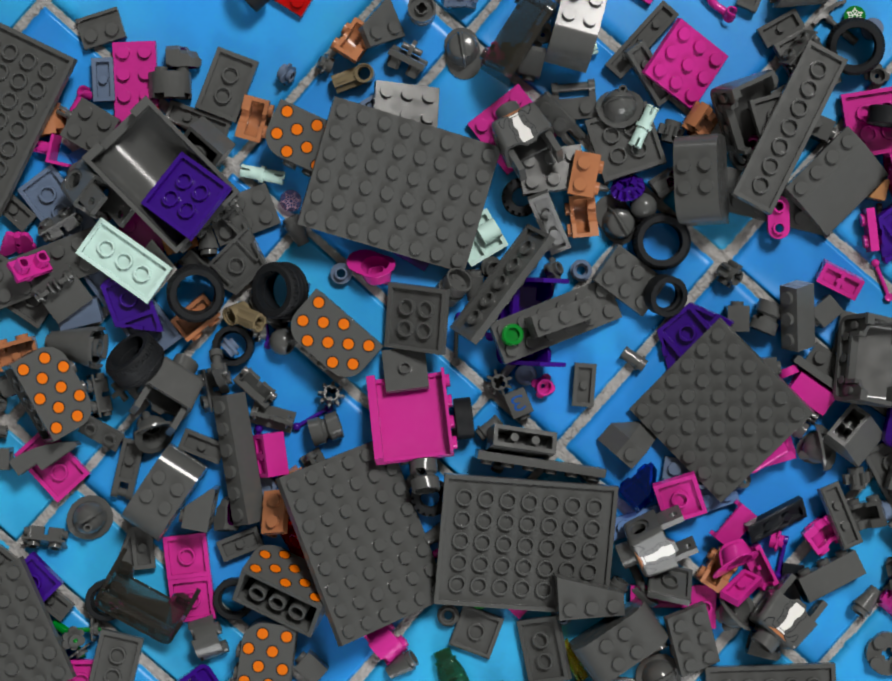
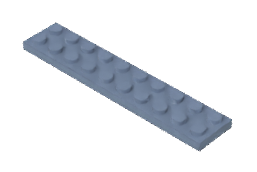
M50 164L17 189L40 221L48 217L53 218L66 206H73L60 188L64 178L53 164ZM76 208L77 214L80 213L83 217L81 225L69 232L62 226L61 229L64 235L55 241L93 227L97 222L93 217ZM100 271L84 277V280L109 311L100 287L109 276ZM153 297L152 299L164 331L121 329L127 337L134 333L147 332L166 351L182 339L183 336L170 322L169 317Z

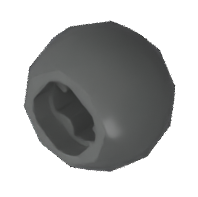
M643 193L640 197L631 201L630 211L637 219L647 217L656 213L657 202L650 194Z
M285 328L276 329L269 338L271 350L279 355L289 354L296 344L291 330Z

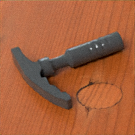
M846 0L838 1L827 7L811 25L814 27L820 20L824 19L826 24L834 27L837 23L829 15V12L845 4ZM849 30L841 34L853 46L859 40Z
M638 566L630 567L629 569L635 583L639 587L632 589V592L640 600L644 599L649 607L653 608L658 605L657 600L646 597L645 582Z

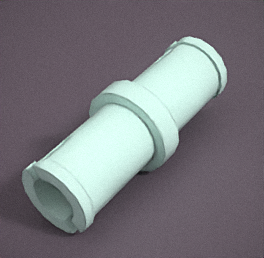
M646 104L640 120L635 124L637 127L628 144L631 146L635 145L634 147L638 149L642 148L641 146L648 132L652 130L651 125L657 112H659V108H653V105Z
M241 165V178L255 179L259 183H264V181L280 185L284 183L285 171L267 169L266 166Z

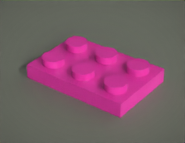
M37 433L14 456L17 457L33 448L50 443H44L40 434ZM72 451L44 470H41L38 465L28 470L57 503L91 474Z

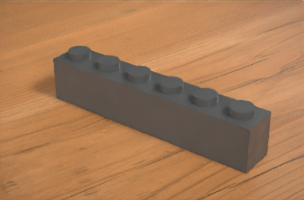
M239 392L212 397L233 526L261 522L263 493L246 393Z

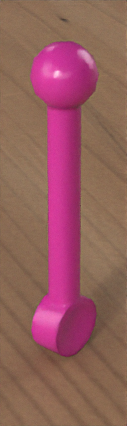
M873 259L871 265L875 267L884 290V300L890 302L892 301V294L889 293L879 268L880 262L878 259Z

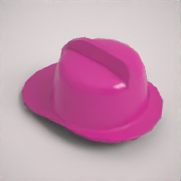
M365 249L355 251L347 258L348 268L362 275L368 284L377 286L381 284L388 285V282H391L392 271L396 266L395 260L392 257Z
M737 539L724 544L719 552L721 568L713 574V578L721 577L736 567L753 561L758 557L759 552L751 551L743 539Z

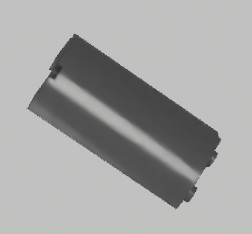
M145 96L130 110L131 114L100 144L97 142L81 158L176 254L180 251L184 254L192 246L191 241L141 204L142 200L180 152L185 153L232 188V191L195 238L201 239L209 231L207 226L212 221L216 224L225 215L222 211L227 206L231 208L240 199L237 196L240 191Z

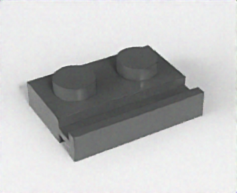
M117 7L75 20L86 51L127 38Z

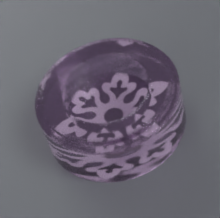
M287 190L282 193L280 204L284 210L294 212L300 208L302 198L298 192Z

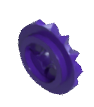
M637 175L620 178L618 181H613L612 187H610L611 195L618 201L635 200L645 191L644 181L642 178H638Z

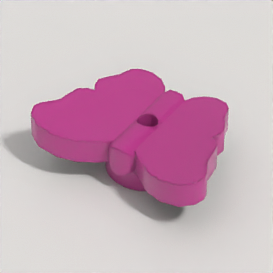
M7 231L2 240L0 254L9 256L15 252L18 254L26 253L36 249L37 246L28 232Z

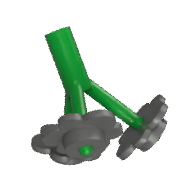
M93 617L90 620L91 626L82 628L75 626L69 628L57 620L53 621L56 630L63 634L62 647L64 649L77 650L69 656V659L74 656L77 659L84 657L85 653L88 652L86 647L90 643L80 648L85 643L84 632H90L92 642L97 639V636H100V623H96V619Z

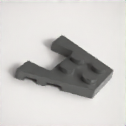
M235 204L222 219L237 233V236L209 263L200 257L193 248L177 263L181 266L202 264L212 268L221 278L224 289L238 295L253 280L256 272L263 265L267 264V261L240 206Z

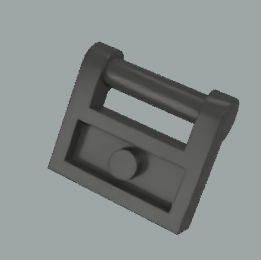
M594 79L568 84L551 83V95L574 120L598 117ZM588 90L587 97L559 99V93Z

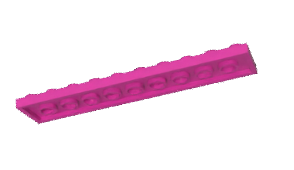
M156 41L112 42L116 100L114 101L115 117L121 120L120 123L131 114L130 110L145 96L149 98L148 73L155 71V67H158ZM150 99L159 107V99ZM136 212L124 228L119 227L120 231L144 248L153 240L164 253L162 239Z

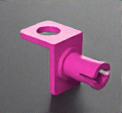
M52 133L49 142L38 141V147H35L33 152L45 154V162L68 168L71 166V164L57 161L62 136Z

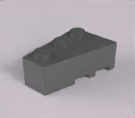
M553 572L556 616L559 621L625 615L624 593L620 588L584 581Z

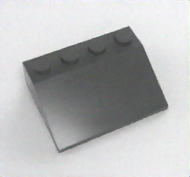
M847 126L786 184L783 192L827 236L889 174L866 144Z

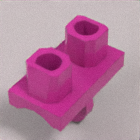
M45 250L26 257L17 258L6 265L12 272L16 283L33 281L35 277L50 273L53 270L49 263L50 258Z

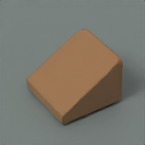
M884 179L865 199L877 202L885 201L890 183L889 179Z

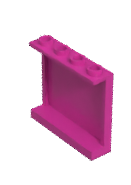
M441 367V372L428 373L430 389L386 394L385 379H375V375L366 376L376 465L410 462L418 458L454 456L453 449H458L457 437L452 436L451 428H455L454 415H449V408L453 407L452 395H447L446 387H450L449 374L444 373V367Z

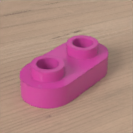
M780 196L778 200L782 204V209L777 210L774 208L771 215L766 214L767 233L773 239H783L790 231V206L788 200L783 196ZM777 224L782 225L783 230L781 232L776 231L775 227Z

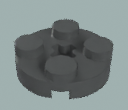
M882 631L867 642L865 658L874 671L881 675L889 676L892 675V656L885 659L882 651L890 648L892 652V632Z

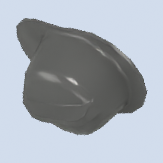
M467 28L452 30L445 39L448 68L455 77L470 79L481 68L482 59L478 38L472 30Z
M612 195L602 197L596 204L598 224L610 241L616 244L630 242L638 223L632 215L629 206L624 201L614 199Z

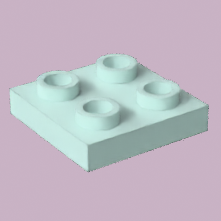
M487 208L483 209L468 259L471 267L508 246L500 228Z

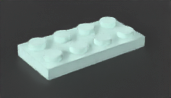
M100 217L75 252L147 304H149L174 269L102 217Z

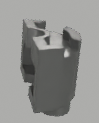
M158 66L155 67V71L148 73L149 99L192 100V81L189 67H176V70H168V67Z
M878 494L867 496L866 500L859 501V498L847 500L859 531L866 528L888 525L882 501Z
M213 614L188 622V629L193 637L192 645L197 657L201 658V661L230 652L227 640H222L219 635L222 634V628L219 621L215 622Z

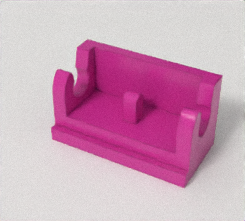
M824 259L821 263L820 271L816 273V282L855 301L865 283L864 279Z
M800 368V372L794 376L789 386L812 409L823 416L835 401L833 391Z
M284 432L253 435L260 478L289 474Z
M737 499L734 503L738 507L717 532L713 530L709 532L723 545L740 539L746 532L744 523L757 517Z
M757 542L749 545L751 551L759 552L757 558L744 564L746 570L762 577V584L756 590L764 591L770 585L775 586L779 584L761 545Z

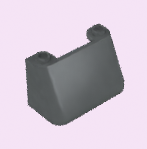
M768 69L719 85L710 91L721 133L726 137L727 153L732 165L736 169H744L753 151L751 147L757 143L755 140L748 141L752 135L757 134L747 102L771 95V91L777 89L779 79L774 70Z
M867 312L846 315L842 318L839 325L833 384V397L836 401L892 408L891 317Z

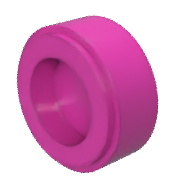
M794 364L782 369L781 374L778 375L783 379L800 372V370Z

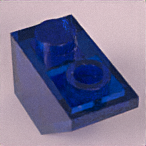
M650 462L648 465H642L637 470V474L632 478L625 479L620 484L618 490L637 514L654 501L655 492L652 484L656 483L657 469L653 463Z

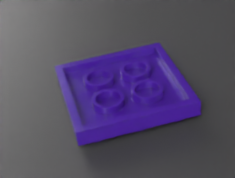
M181 151L142 200L141 204L192 241L232 191V188Z

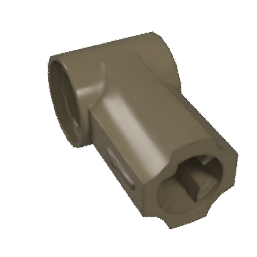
M361 63L354 68L332 75L331 78L337 94L363 84L371 83L375 79V71L369 64ZM368 68L370 70L369 78L361 79L359 77L361 69Z
M245 301L223 309V319L229 326L238 324L254 332H260L266 324V316L251 309Z

